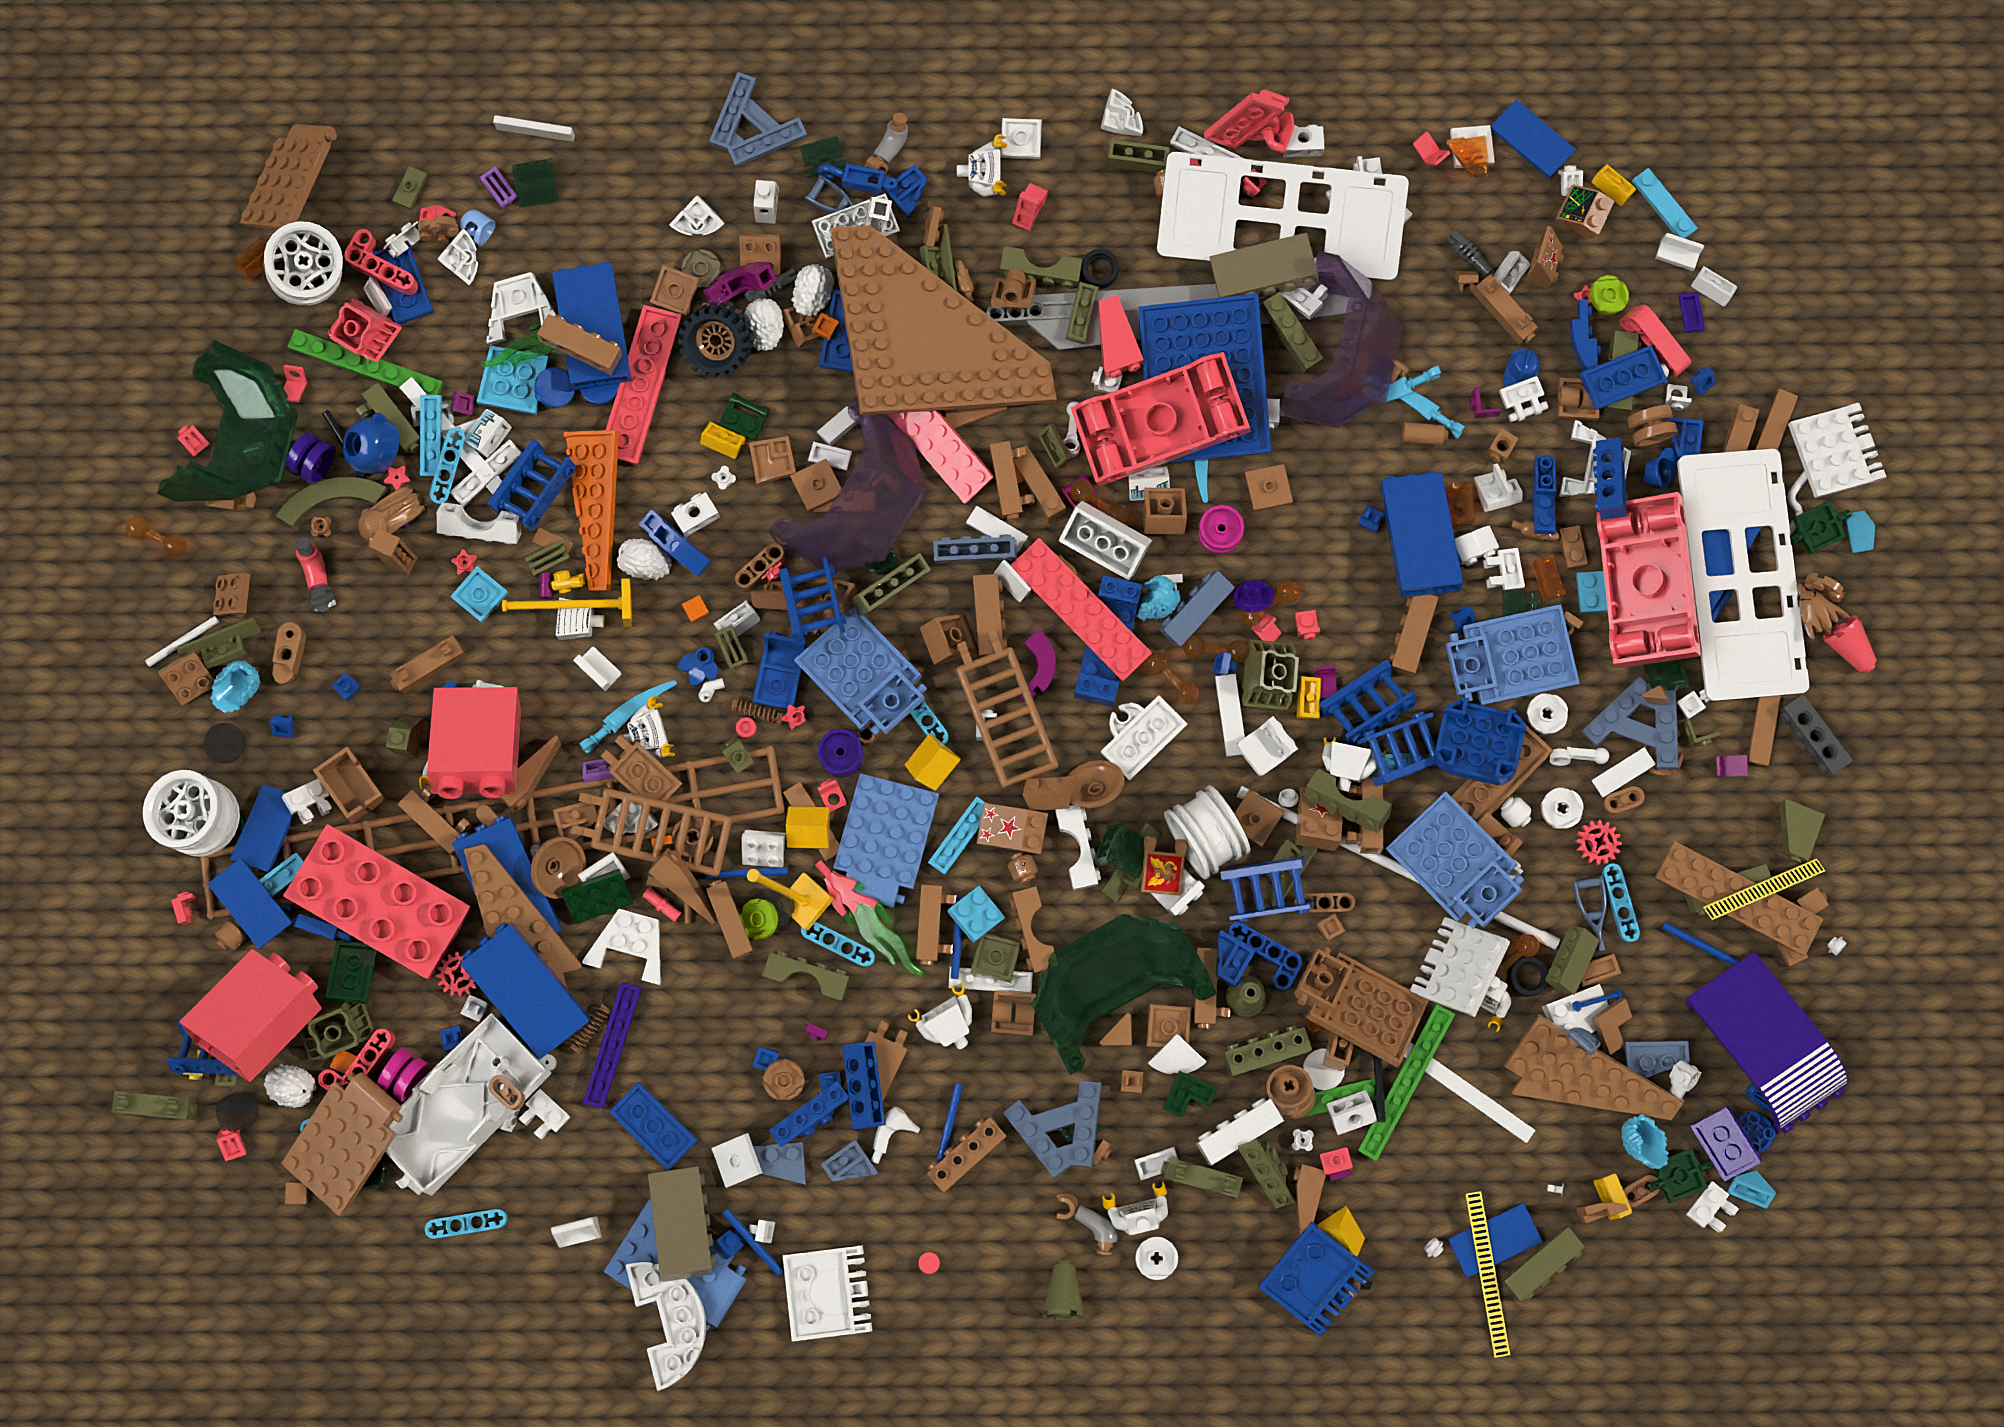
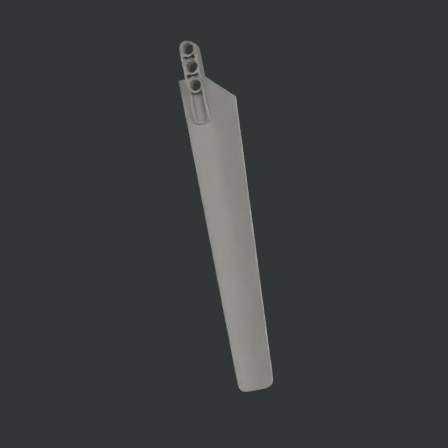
M1356 276L1318 277L1319 283L1307 290L1313 294L1321 284L1328 288L1326 292L1328 296L1322 301L1323 307L1312 318L1356 313L1362 307L1361 283ZM1215 284L1098 291L1085 344L1065 339L1077 292L1034 295L1031 308H999L990 306L987 309V316L991 317V314L999 313L1001 315L1000 318L992 321L998 322L1003 327L1028 325L1055 348L1063 350L1101 345L1098 302L1118 294L1136 340H1141L1139 306L1219 298ZM1260 297L1259 306L1270 297ZM1289 305L1298 320L1308 319ZM1260 309L1261 324H1269L1270 322ZM1033 310H1038L1040 312V315L1033 316L1030 314V312ZM1014 311H1017L1021 315L1015 318L1012 317L1010 314Z

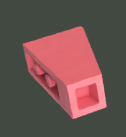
M1118 294L1100 300L1098 302L1103 375L1105 379L1108 377L1114 379L1121 376L1122 372L1128 370L1133 372L1140 369L1144 359Z

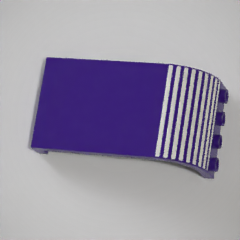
M1755 952L1686 998L1685 1005L1689 1010L1693 1009L1766 1101L1774 1118L1772 1127L1777 1135L1781 1132L1784 1134L1794 1128L1793 1124L1798 1120L1801 1122L1805 1121L1811 1116V1111L1816 1108L1818 1111L1828 1104L1827 1101L1832 1097L1837 1099L1845 1093L1844 1089L1848 1078L1838 1055Z

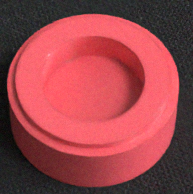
M744 717L737 722L736 732L740 737L748 739L755 735L757 727L751 718Z
M932 1252L924 1253L919 1259V1268L926 1274L936 1272L940 1266L938 1256Z

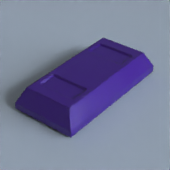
M1698 292L1678 294L1685 333L1705 330Z

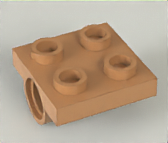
M740 234V266L754 262H767L770 264L774 274L780 275V235Z
M1020 269L1009 270L1006 278H996L991 306L999 308H1031L1036 289V279H1026L1025 273Z
M1558 379L1557 418L1599 419V409L1595 411L1581 379Z
M236 573L217 577L214 616L245 617L250 574Z
M195 650L158 671L163 681L182 706L211 689L213 683H215V678L211 674L210 669L206 668L203 659L197 655Z
M994 991L991 1033L1033 1036L1036 994Z

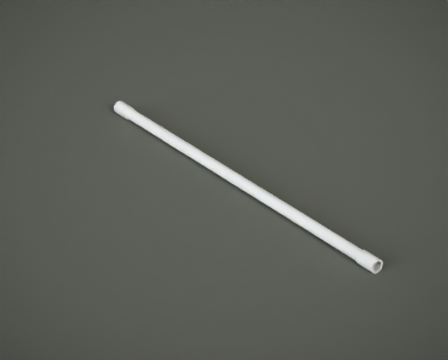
M1241 786L1237 797L1243 800L1249 789ZM1266 799L1284 811L1281 816L1282 818L1297 825V813ZM1341 836L1340 846L1419 883L1399 862L1383 854H1360V844H1346V837ZM1500 912L1493 918L1554 950L1560 942V938L1528 925L1506 913Z

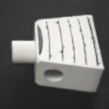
M594 608L558 609L556 637L559 640L591 637L593 627H604L605 617L604 615H594Z

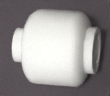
M1510 797L1500 807L1502 810L1501 817L1512 827L1520 825L1524 827L1531 820V808L1520 797Z

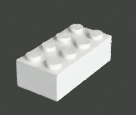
M1083 501L1075 507L1059 539L1061 543L1127 580H1130L1135 574L1152 542L1148 537Z
M1262 1098L1252 1104V1110L1247 1111V1109H1244L1234 1115V1121L1229 1122V1120H1226L1217 1125L1216 1132L1211 1133V1131H1208L1198 1137L1200 1141L1196 1145L1208 1165H1213L1236 1151L1239 1145L1254 1140L1284 1121L1271 1099L1265 1100Z

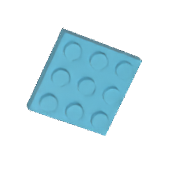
M490 345L477 403L537 415L539 401L535 398L534 383L537 376L548 368L550 358L544 355Z

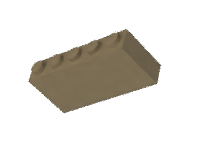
M1307 233L1209 256L1219 298L1257 293L1259 298L1264 296L1271 297L1278 292H1291L1297 288L1312 287L1319 283L1318 272Z
M697 1166L648 1174L661 1282L712 1275V1267H716L714 1254L710 1255L709 1247L713 1246L712 1233L707 1234L706 1226H710L709 1213H704V1206H708L707 1195L702 1193L701 1186L705 1185L704 1173H699V1167Z

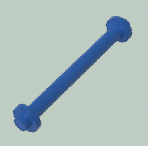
M1616 989L1611 994L1581 1003L1575 1001L1572 1007L1578 1012L1582 1007L1613 998L1618 1000L1622 998V992Z

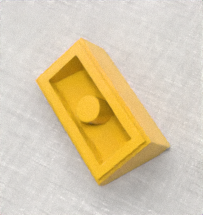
M1608 164L1591 181L1592 184L1609 198L1613 199L1619 206H1622L1637 190Z
M709 422L702 432L700 444L736 459L746 437L713 422Z
M1301 676L1298 679L1297 719H1319L1321 678Z
M1616 1174L1594 1180V1185L1602 1203H1622L1628 1207L1627 1211L1608 1216L1609 1220L1620 1219L1632 1213Z

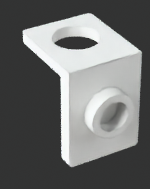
M1668 384L1665 405H1669L1675 411L1685 410L1691 404V398H1687L1688 387ZM1679 390L1682 393V397L1671 396V392Z

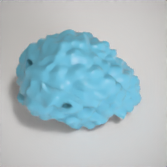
M1161 575L1145 582L1144 586H1146L1148 592L1144 597L1140 598L1137 617L1143 620H1157L1172 614V611L1175 610L1181 600L1179 591L1175 588V583L1168 577Z
M244 660L228 663L222 669V672L216 676L210 699L213 700L212 704L223 713L233 712L234 710L239 711L240 706L246 704L260 686L261 681L258 671Z
M1640 1114L1637 1117L1634 1116L1625 1121L1622 1126L1621 1137L1627 1153L1651 1169H1660L1666 1166L1668 1163L1667 1155L1669 1154L1665 1150L1667 1137H1665V1132L1655 1125V1121L1644 1114Z

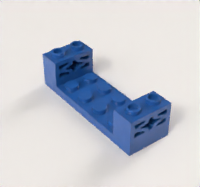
M1103 575L1098 598L1132 632L1143 585ZM1086 645L1074 691V698L1113 707L1120 679Z

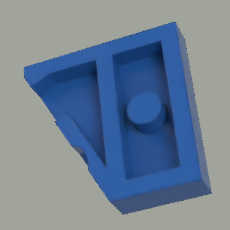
M915 164L896 178L898 187L895 191L884 190L908 219L911 217L927 183V178Z
M1672 417L1670 421L1676 423L1678 434L1670 440L1677 459L1685 455H1698L1704 421Z
M1219 931L1216 977L1235 987L1255 950L1226 932Z

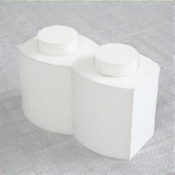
M1490 526L1455 538L1460 565L1466 564V566H1470L1476 563L1478 558L1493 557L1499 548Z

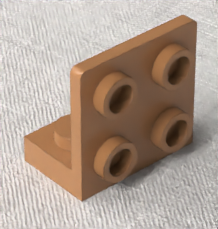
M1484 812L1476 821L1510 857L1523 843L1518 837L1507 831L1488 812Z

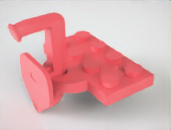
M1261 90L1259 94L1251 93L1204 132V139L1237 149L1247 140H1265L1270 149L1284 153L1294 130V118L1290 112L1283 113L1279 118L1277 116L1284 111V107L1289 103V97H1284L1269 90Z

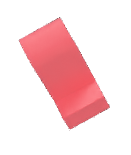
M1030 183L1025 192L1022 191L1019 196L1012 224L1031 231L1035 218L1045 203L1049 191Z

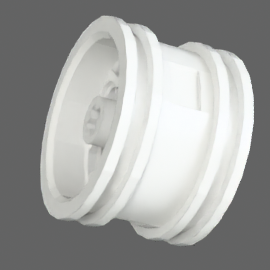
M299 221L289 223L272 234L264 251V266L267 281L280 298L299 306L315 305L327 300L340 284L343 256L337 240L328 230L311 222ZM309 239L318 242V248L308 245ZM293 243L297 246V249L294 252H289L285 248L286 245ZM326 258L330 264L327 267H322L318 261ZM284 260L285 271L275 270L274 262ZM295 277L301 280V284L296 287L289 283ZM321 278L323 284L315 288L311 283Z
M191 770L173 771L162 776L148 791L143 806V821L153 839L162 845L196 857L209 856L222 850L234 837L240 819L239 805L231 790L223 784ZM199 790V795L195 797L196 792ZM184 833H188L186 838L183 839Z
M1211 785L1205 787V792L1202 790L1198 791L1196 798L1185 805L1177 804L1173 806V811L1169 809L1164 812L1166 822L1174 839H1183L1188 842L1185 857L1203 879L1210 877L1209 872L1217 873L1219 871L1218 867L1230 859L1239 860L1242 857L1241 853L1247 855L1251 851L1248 839L1233 811L1220 793Z

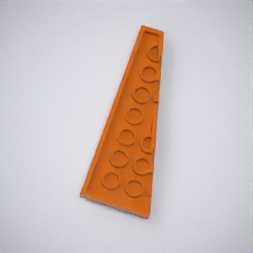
M619 431L564 432L568 448L566 449V454L576 466L572 475L574 486L572 491L576 516L579 517L580 522L579 534L582 535L583 540L582 553L585 554L587 568H585L588 590L593 592L610 591Z

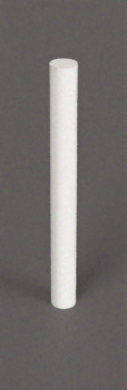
M213 616L146 659V663L151 667L177 650V647L188 643L219 623V620L216 616Z

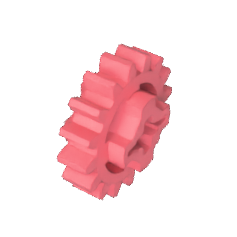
M1598 820L1595 825L1591 821L1588 823V826L1584 825L1581 827L1584 832L1579 831L1577 833L1580 839L1576 840L1575 843L1580 844V847L1576 851L1583 852L1581 858L1588 857L1587 863L1595 860V865L1598 866L1602 860L1605 865L1608 863V858L1610 860L1615 859L1613 853H1620V850L1616 848L1622 845V842L1617 841L1620 834H1614L1616 827L1608 828L1609 822L1602 825L1601 820ZM1592 830H1599L1595 835L1589 833ZM1600 838V844H1602L1599 847L1596 846L1597 842L1595 841ZM1600 851L1608 852L1604 856H1597Z
M456 952L455 957L448 954V961L441 960L444 965L443 967H437L441 974L436 975V978L442 979L438 985L445 986L443 989L445 993L451 990V996H455L458 992L459 997H463L464 992L468 995L471 994V988L478 989L475 985L476 982L460 964L463 959L460 952ZM458 961L457 965L449 967L452 963ZM460 971L464 973L463 977L459 978L455 975L456 972ZM446 974L449 975L451 979L450 984L447 981ZM470 981L468 985L462 987L463 983Z

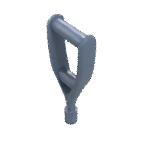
M821 175L818 176L819 179L809 195L805 196L807 202L829 213L845 209L848 205H854L839 186ZM825 183L844 197L837 209L815 201Z
M1599 876L1598 878L1580 881L1573 880L1572 886L1578 908L1592 928L1595 936L1599 939L1597 951L1605 950L1604 940H1602L1601 936L1606 911L1604 879L1602 876ZM1600 886L1602 898L1601 911L1586 913L1578 889ZM1598 919H1599V922H1598L1597 925H1595V924L1592 922V920H1598Z
M1574 1027L1566 1035L1567 1038H1571L1586 1050L1588 1055L1594 1054L1600 1046V1038L1597 1032L1590 1033L1584 1028Z

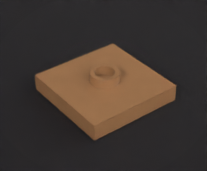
M662 265L650 303L688 316L701 279Z
M823 459L790 475L808 512L844 495L827 459Z
M1284 464L1244 473L1253 512L1293 504Z
M1249 789L1234 815L1239 821L1246 837L1263 846L1284 811Z
M1149 1004L1146 1046L1164 1047L1176 1033L1189 1044L1191 1008Z

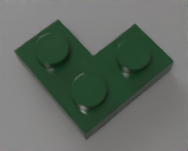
M1179 1071L1162 1109L1182 1118L1190 1099L1210 1107L1218 1088Z

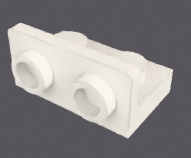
M1498 463L1493 464V472L1474 477V484L1488 510L1511 504V495L1514 494L1511 483L1506 481L1505 471L1500 469Z

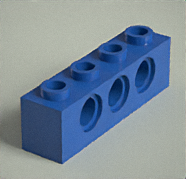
M1621 438L1596 441V449H1593V458L1597 466H1593L1594 477L1597 478V483H1594L1595 495H1598V500L1594 501L1595 511L1600 513L1602 520L1626 517L1624 447Z
M875 1041L843 1045L853 1130L885 1125Z

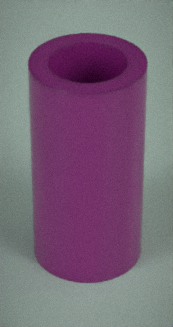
M540 573L539 598L541 599L552 598L551 573Z

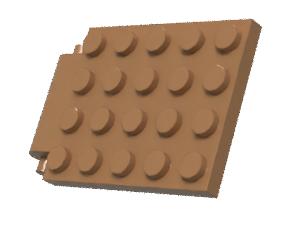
M295 124L291 127L287 138H278L275 141L271 155L266 160V166L258 178L256 188L250 195V201L242 213L240 224L245 227L278 230L289 223L297 222L329 152L332 140L337 138L333 127Z
M1323 947L1322 950L1316 949L1294 992L1298 999V1004L1311 1006L1306 1018L1398 1068L1429 1000L1411 992V990L1340 952L1333 957L1329 955L1331 950L1328 947Z
M351 1072L347 1076L350 1083L346 1088L339 1082H333L281 1163L338 1216H343L397 1135L389 1127L393 1120L399 1123L403 1119V1116L399 1113L402 1106L363 1072L357 1075Z

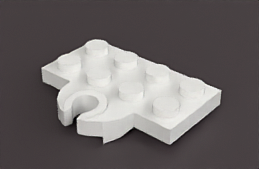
M1157 696L1145 709L1131 702L1120 705L1118 707L1119 710L1128 714V720L1125 722H1120L1117 719L1116 713L1112 712L1109 726L1114 739L1100 753L1109 762L1120 767L1128 781L1187 726V723L1160 696Z

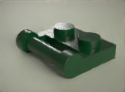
M733 392L718 424L750 440L756 441L769 415L770 408L754 404ZM737 404L760 414V416L756 419L734 408Z

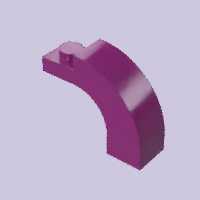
M749 263L714 279L715 283L705 289L704 293L709 303L717 302L718 306L741 292L752 289L764 290L777 281V278L769 263Z
M1039 629L1024 642V647L1032 654L1038 665L1035 677L1027 684L1032 698L1036 696V690L1042 695L1048 690L1053 681L1056 666L1054 649L1048 638ZM1023 695L1017 696L1022 703L1025 701Z

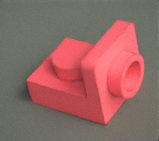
M186 424L178 431L180 434L177 437L178 440L193 456L209 445V442L193 424L190 427Z
M1312 610L1294 614L1298 638L1304 637V640L1315 639L1316 635L1320 633L1316 611Z
M183 892L178 894L176 899L171 900L178 924L187 925L192 923L190 918L193 916L192 910L186 903L197 900L196 895Z
M239 1125L225 1126L218 1133L216 1140L225 1161L246 1155L247 1150L239 1134Z

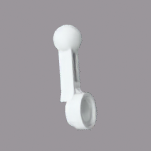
M1076 401L1069 403L1067 406V413L1070 416L1069 428L1066 438L1063 439L1064 444L1073 443L1076 446L1074 449L1067 448L1071 457L1077 456L1081 447L1080 442L1077 440V425L1070 408L1079 404Z
M1567 747V750L1559 748L1554 749L1550 754V763L1556 766L1568 765L1571 759H1580L1604 764L1609 760V752L1605 748H1597L1596 750Z

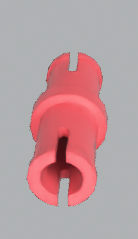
M651 886L642 896L656 907L655 910L661 911L673 922L682 914L681 911L668 902L669 899L667 897L663 898Z

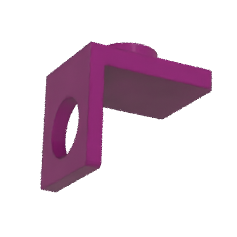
M1479 387L1473 389L1472 398H1470L1469 403L1470 409L1474 411V419L1498 417L1502 412L1501 408L1481 410Z
M1335 665L1314 667L1315 677L1321 678L1320 699H1326L1337 692Z
M1747 755L1716 756L1718 777L1749 775Z

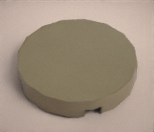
M700 249L690 252L683 259L681 271L700 278L698 289H706L715 283L714 279L720 276L721 265L716 255L710 251Z

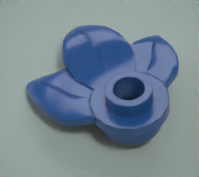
M707 647L699 648L695 653L686 654L678 665V669L689 671V681L692 686L701 684L705 678L714 681L718 674V667L714 663V653ZM703 655H708L706 661L701 660Z

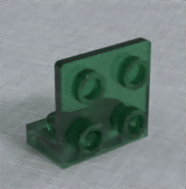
M552 158L519 163L512 166L520 207L559 200Z
M1121 823L1108 826L1093 862L1099 866L1112 864L1134 879H1137L1143 869L1144 837Z

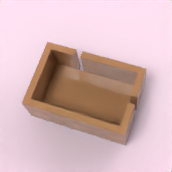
M348 746L313 769L335 803L352 824L367 814V808L373 810L386 801L384 795Z

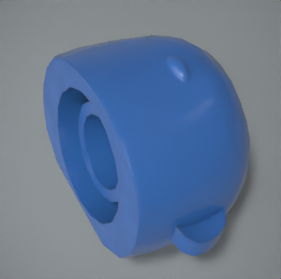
M376 413L372 418H362L351 425L344 436L343 454L347 463L353 468L352 471L359 476L366 473L381 474L387 471L394 462L398 452L399 431L396 425L386 419L382 413Z

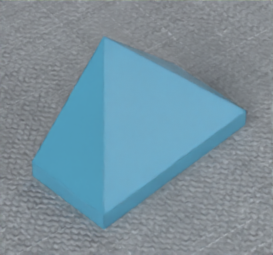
M1865 511L1851 513V517L1845 519L1852 553L1873 550L1875 524Z
M1757 1170L1736 1176L1727 1189L1728 1194L1766 1209L1776 1195L1773 1188Z

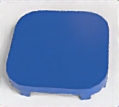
M1461 698L1459 701L1448 704L1444 711L1435 748V761L1438 767L1451 775L1488 784L1501 785L1513 779L1518 767L1526 731V723L1516 714L1517 711L1509 708L1508 712L1468 703L1469 698Z

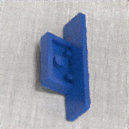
M835 1082L771 1128L769 1132L780 1147H783L797 1136L801 1139L803 1137L808 1138L816 1132L815 1129L821 1124L825 1126L833 1120L832 1116L835 1115L833 1110L846 1102L849 1097L839 1082Z

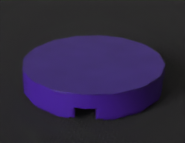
M1247 581L1242 583L1241 587L1238 588L1237 586L1235 588L1233 600L1235 605L1241 610L1258 612L1270 607L1274 600V592L1270 585L1269 587L1266 586L1265 582Z

